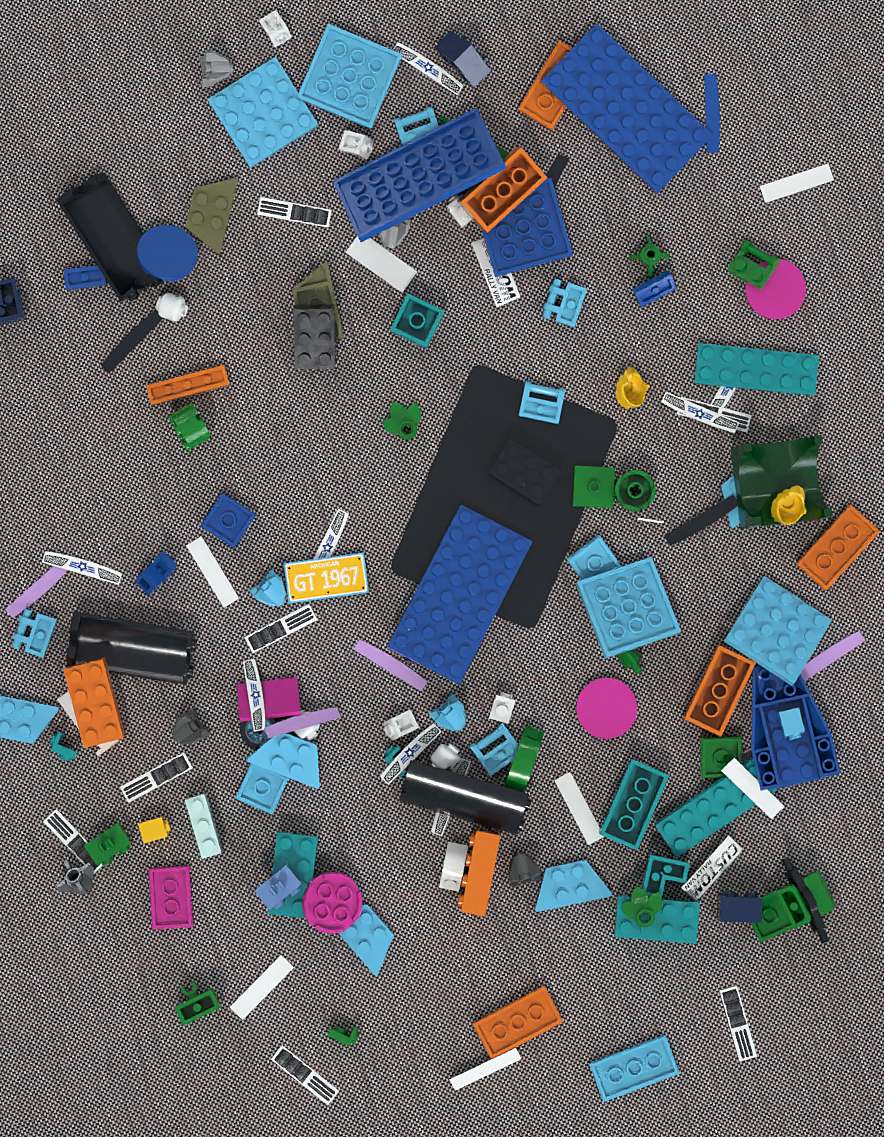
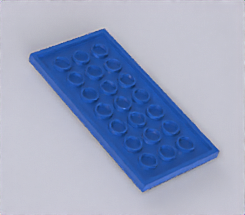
M597 23L541 81L561 103L656 194L713 136Z
M476 107L334 180L333 184L360 242H363L505 170L507 167Z
M460 505L387 648L460 685L533 541Z

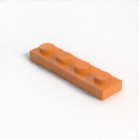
M225 365L149 384L146 385L150 404L153 406L230 384Z

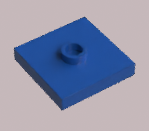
M222 492L200 527L235 549L256 517V514Z

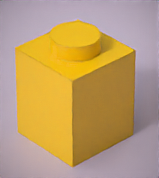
M163 816L138 824L143 843L168 837V832L171 831L168 819L164 820Z

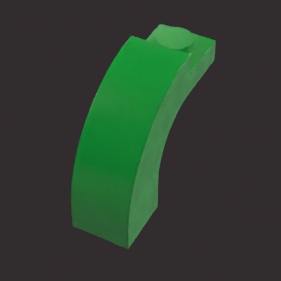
M525 725L503 787L524 792L545 732Z

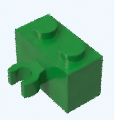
M119 822L85 844L84 847L97 866L101 863L103 866H106L114 860L112 858L113 855L118 852L122 855L130 850L129 845L133 841Z
M194 981L191 982L193 986L191 992H188L185 986L181 987L182 993L188 996L189 999L177 1004L174 1008L183 1026L222 1006L213 987L200 994L196 992L197 984Z

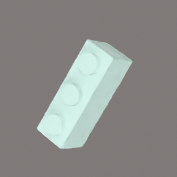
M202 794L186 799L185 803L201 858L222 853V846L207 795Z

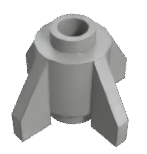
M205 51V56H199L203 75L202 87H211L224 79H228L230 74H232V62H229L228 58L219 53Z
M406 219L379 233L380 241L384 243V246L395 248L396 245H400L408 233L411 220Z

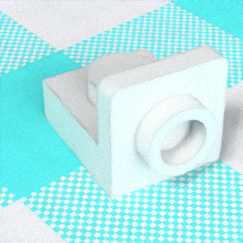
M276 10L259 20L274 47L285 43L292 37Z
M345 130L338 149L367 160L373 149V140L366 135Z
M463 194L459 197L458 195L452 197L448 201L449 205L447 206L448 212L461 228L472 221V218L457 202Z
M501 692L500 696L495 695L489 718L509 724L515 700H512L513 695Z
M411 710L383 723L385 733L392 741L419 728Z

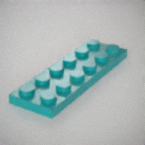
M698 343L694 384L815 396L819 355Z
M752 757L741 765L757 779ZM725 775L659 819L654 825L677 858L756 804ZM771 789V790H768V791H769L771 794H773V793L776 792L778 789Z

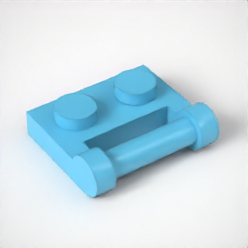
M432 106L427 107L425 111L403 119H394L402 145L439 127ZM429 118L431 122L404 132L403 129L404 126Z
M526 381L519 416L558 424L565 388L555 389ZM534 392L557 397V402L529 397V393Z
M501 723L498 725V729L477 744L473 743L470 745V748L489 775L492 776L513 761L518 744L505 725ZM502 735L506 737L507 740L483 756L481 753L482 749Z

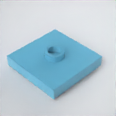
M597 535L566 559L581 580L622 567L600 535Z
M251 763L235 799L273 815L289 778Z

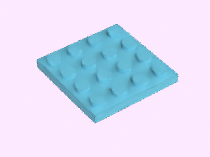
M328 24L297 98L372 130L403 55Z
M276 57L207 99L250 168L319 126L304 101L297 98L298 91Z
M652 557L576 583L605 659L681 632Z
M763 576L724 639V642L792 686L832 619L766 576Z

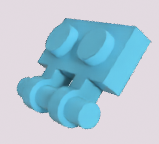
M554 279L552 286L548 290L547 302L544 303L542 308L544 310L542 318L549 320L551 313H556L555 322L574 328L587 288L568 283L566 290L560 288L562 281ZM557 295L563 297L560 307L554 306Z
M24 609L23 615L18 620L20 624L17 632L14 633L12 638L14 639L12 647L20 649L23 642L27 644L24 652L45 658L57 619L37 613L35 620L30 619L32 611ZM27 625L33 626L29 638L24 636Z

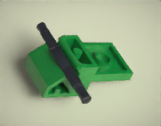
M789 857L782 859L781 861L787 871L785 875L789 883L761 897L762 921L761 923H751L760 943L807 923L810 924L814 933L817 932L822 944L828 942L830 939L824 930L826 925L821 916L835 909L837 905L820 870L818 869L802 877L798 868L793 867Z

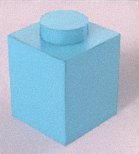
M799 708L779 712L778 718L783 737H789V740L801 738V734L805 732Z

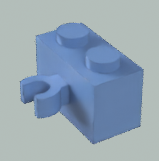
M286 864L256 888L254 892L269 910L273 907L277 910L285 903L283 899L290 894L293 897L301 890L299 886L302 882L289 865Z

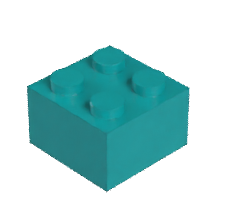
M408 293L390 328V332L427 350L444 315V310Z

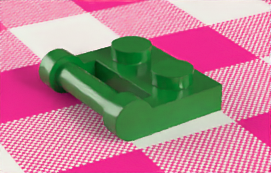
M745 240L727 270L734 276L762 290L778 267L780 258L763 252L754 247L753 243ZM748 253H751L767 262L768 266L764 268L746 258Z

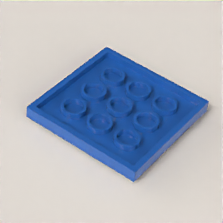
M551 178L542 182L488 233L482 231L495 278L573 256Z

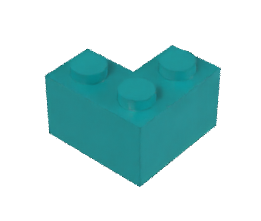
M648 853L641 888L648 896L659 892L662 897L666 879L686 883L690 863Z

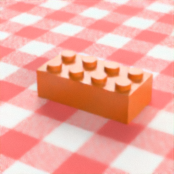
M515 147L503 158L507 167L505 170L475 184L457 200L459 205L483 232L488 233L547 179L546 175L522 147Z
M717 645L682 719L717 736H722L756 662Z
M106 658L65 667L63 671L83 747L87 748L123 739L126 735Z
M476 829L475 833H471L469 846H472L471 854L467 853L465 866H468V873H463L461 886L465 888L463 894L459 893L457 904L458 907H461V912L484 917L486 915L501 836L498 833Z

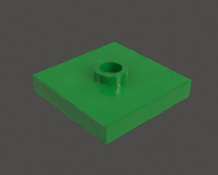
M574 466L572 506L613 508L615 468Z
M741 736L700 737L701 778L724 777L725 774L721 770L734 758L742 764Z

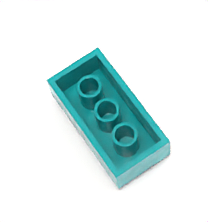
M630 759L599 830V834L638 850L670 775Z
M277 832L272 875L288 864L302 884L299 886L301 890L293 897L290 894L283 899L285 903L277 910L274 907L270 910L268 909L267 914L305 918L302 910V897L307 885L314 878L319 836Z
M617 894L613 934L615 937L697 944L700 908L698 901L662 898L661 910L655 914L653 924L649 927H641L635 922V919L628 918L622 910V903L631 902V896ZM642 913L641 919L643 921L647 920L648 914Z

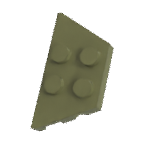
M237 178L195 187L185 228L218 255H221L239 181Z
M324 262L292 288L295 305L334 304L335 337L344 339L328 263Z

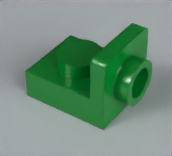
M356 1025L350 1036L346 1034L347 1030L336 1026V1028H330L327 1036L350 1046L351 1042L356 1043L360 1033L357 1032L358 1026Z

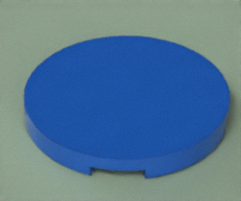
M160 225L147 230L141 236L137 246V259L141 268L147 274L163 279L162 281H177L185 278L195 267L198 258V249L194 239L183 229L171 225Z

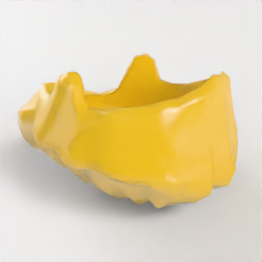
M627 367L616 383L615 394L617 401L626 410L640 406L644 402L646 390L649 388V385L643 381L635 368Z
M795 485L790 489H785L773 500L771 513L775 522L785 525L794 524L803 514H806L805 493L802 487Z

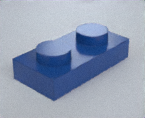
M97 265L63 270L67 291L107 286L106 278Z
M667 270L633 288V292L640 307H643L677 288L671 273Z

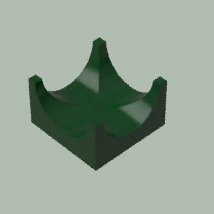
M822 435L766 444L746 443L730 449L741 529L780 525L781 523L775 522L772 517V502L779 493L795 485H799L804 490V502L807 511L795 523L820 520L833 516L832 508L827 507L822 498L817 476V456L819 448L823 443Z

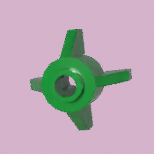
M646 237V246L643 247L640 253L629 256V261L640 260L642 265L648 267V278L653 277V266H656L659 260L670 259V254L661 252L657 246L652 244L651 237ZM651 252V254L654 255V257L649 258L647 256V253Z

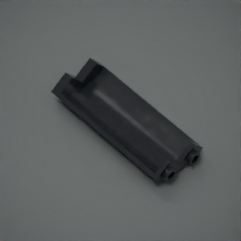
M105 172L93 175L81 186L68 189L56 199L120 302L127 299L131 302L140 296L139 293L152 285L155 288L164 282L162 281L163 279L147 274L141 268L137 259V246L143 232Z
M73 611L69 629L70 641L66 654L67 666L105 657L110 673L187 685L188 678H192L194 666H190L192 651H196L197 647L194 631Z
M410 760L399 802L516 835L517 831L522 832L525 821L522 819L524 810H529L531 799H528V793Z

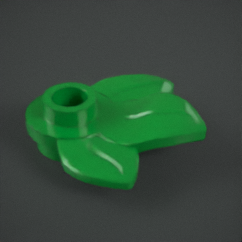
M393 402L390 409L391 418L382 421L385 430L391 434H398L405 440L414 438L417 434L416 425L421 420V411L418 404L414 403L406 409L403 405ZM405 426H409L411 428L410 433H405L403 431Z
M635 887L631 894V902L622 903L623 913L628 918L635 919L639 926L649 927L655 920V914L661 910L662 897L659 892L648 896L642 888ZM642 913L648 914L647 920L643 921L641 919Z

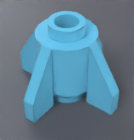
M270 570L265 579L249 590L259 602L271 607H279L286 601L285 596L287 593L285 592L283 581L273 570Z
M453 693L448 696L446 702L438 709L429 713L440 727L451 731H460L466 725L467 718L464 706Z

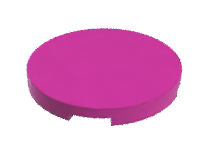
M780 259L778 267L762 290L746 282V299L752 310L766 319L787 318L800 308L805 299V279L801 271L794 264ZM763 261L759 265L766 268L768 263Z
M600 678L590 682L582 689L577 699L576 713L581 726L588 733L598 738L611 739L624 734L633 725L637 715V702L631 689L623 682L613 678Z
M339 872L322 873L310 881L303 893V914L308 923L318 931L328 934L341 933L356 922L362 910L361 891H359L352 878Z

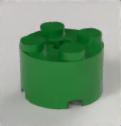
M192 402L167 416L187 451L212 437Z
M631 470L624 473L614 486L616 502L621 508L630 512H638L647 508L654 500L656 494L654 481L646 472L641 470ZM634 486H637V490L640 491V494L638 493L635 496H633L632 492L629 490L632 489Z

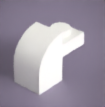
M448 842L439 888L459 891L468 845Z

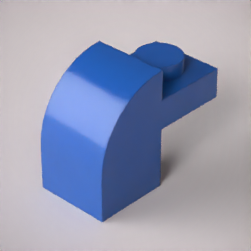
M163 551L149 567L141 572L135 582L149 596L176 571L178 565L171 556Z

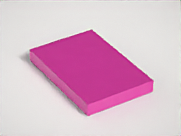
M297 677L260 681L265 719L301 715ZM246 683L237 684L240 722L251 721Z
M190 866L149 868L152 930L193 927Z

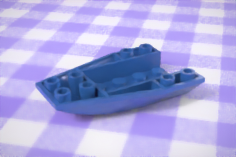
M761 665L754 667L752 670L751 753L760 791L779 789L840 774L831 732L801 674L791 686ZM799 708L805 732L798 739L789 740V737L784 738L778 713Z

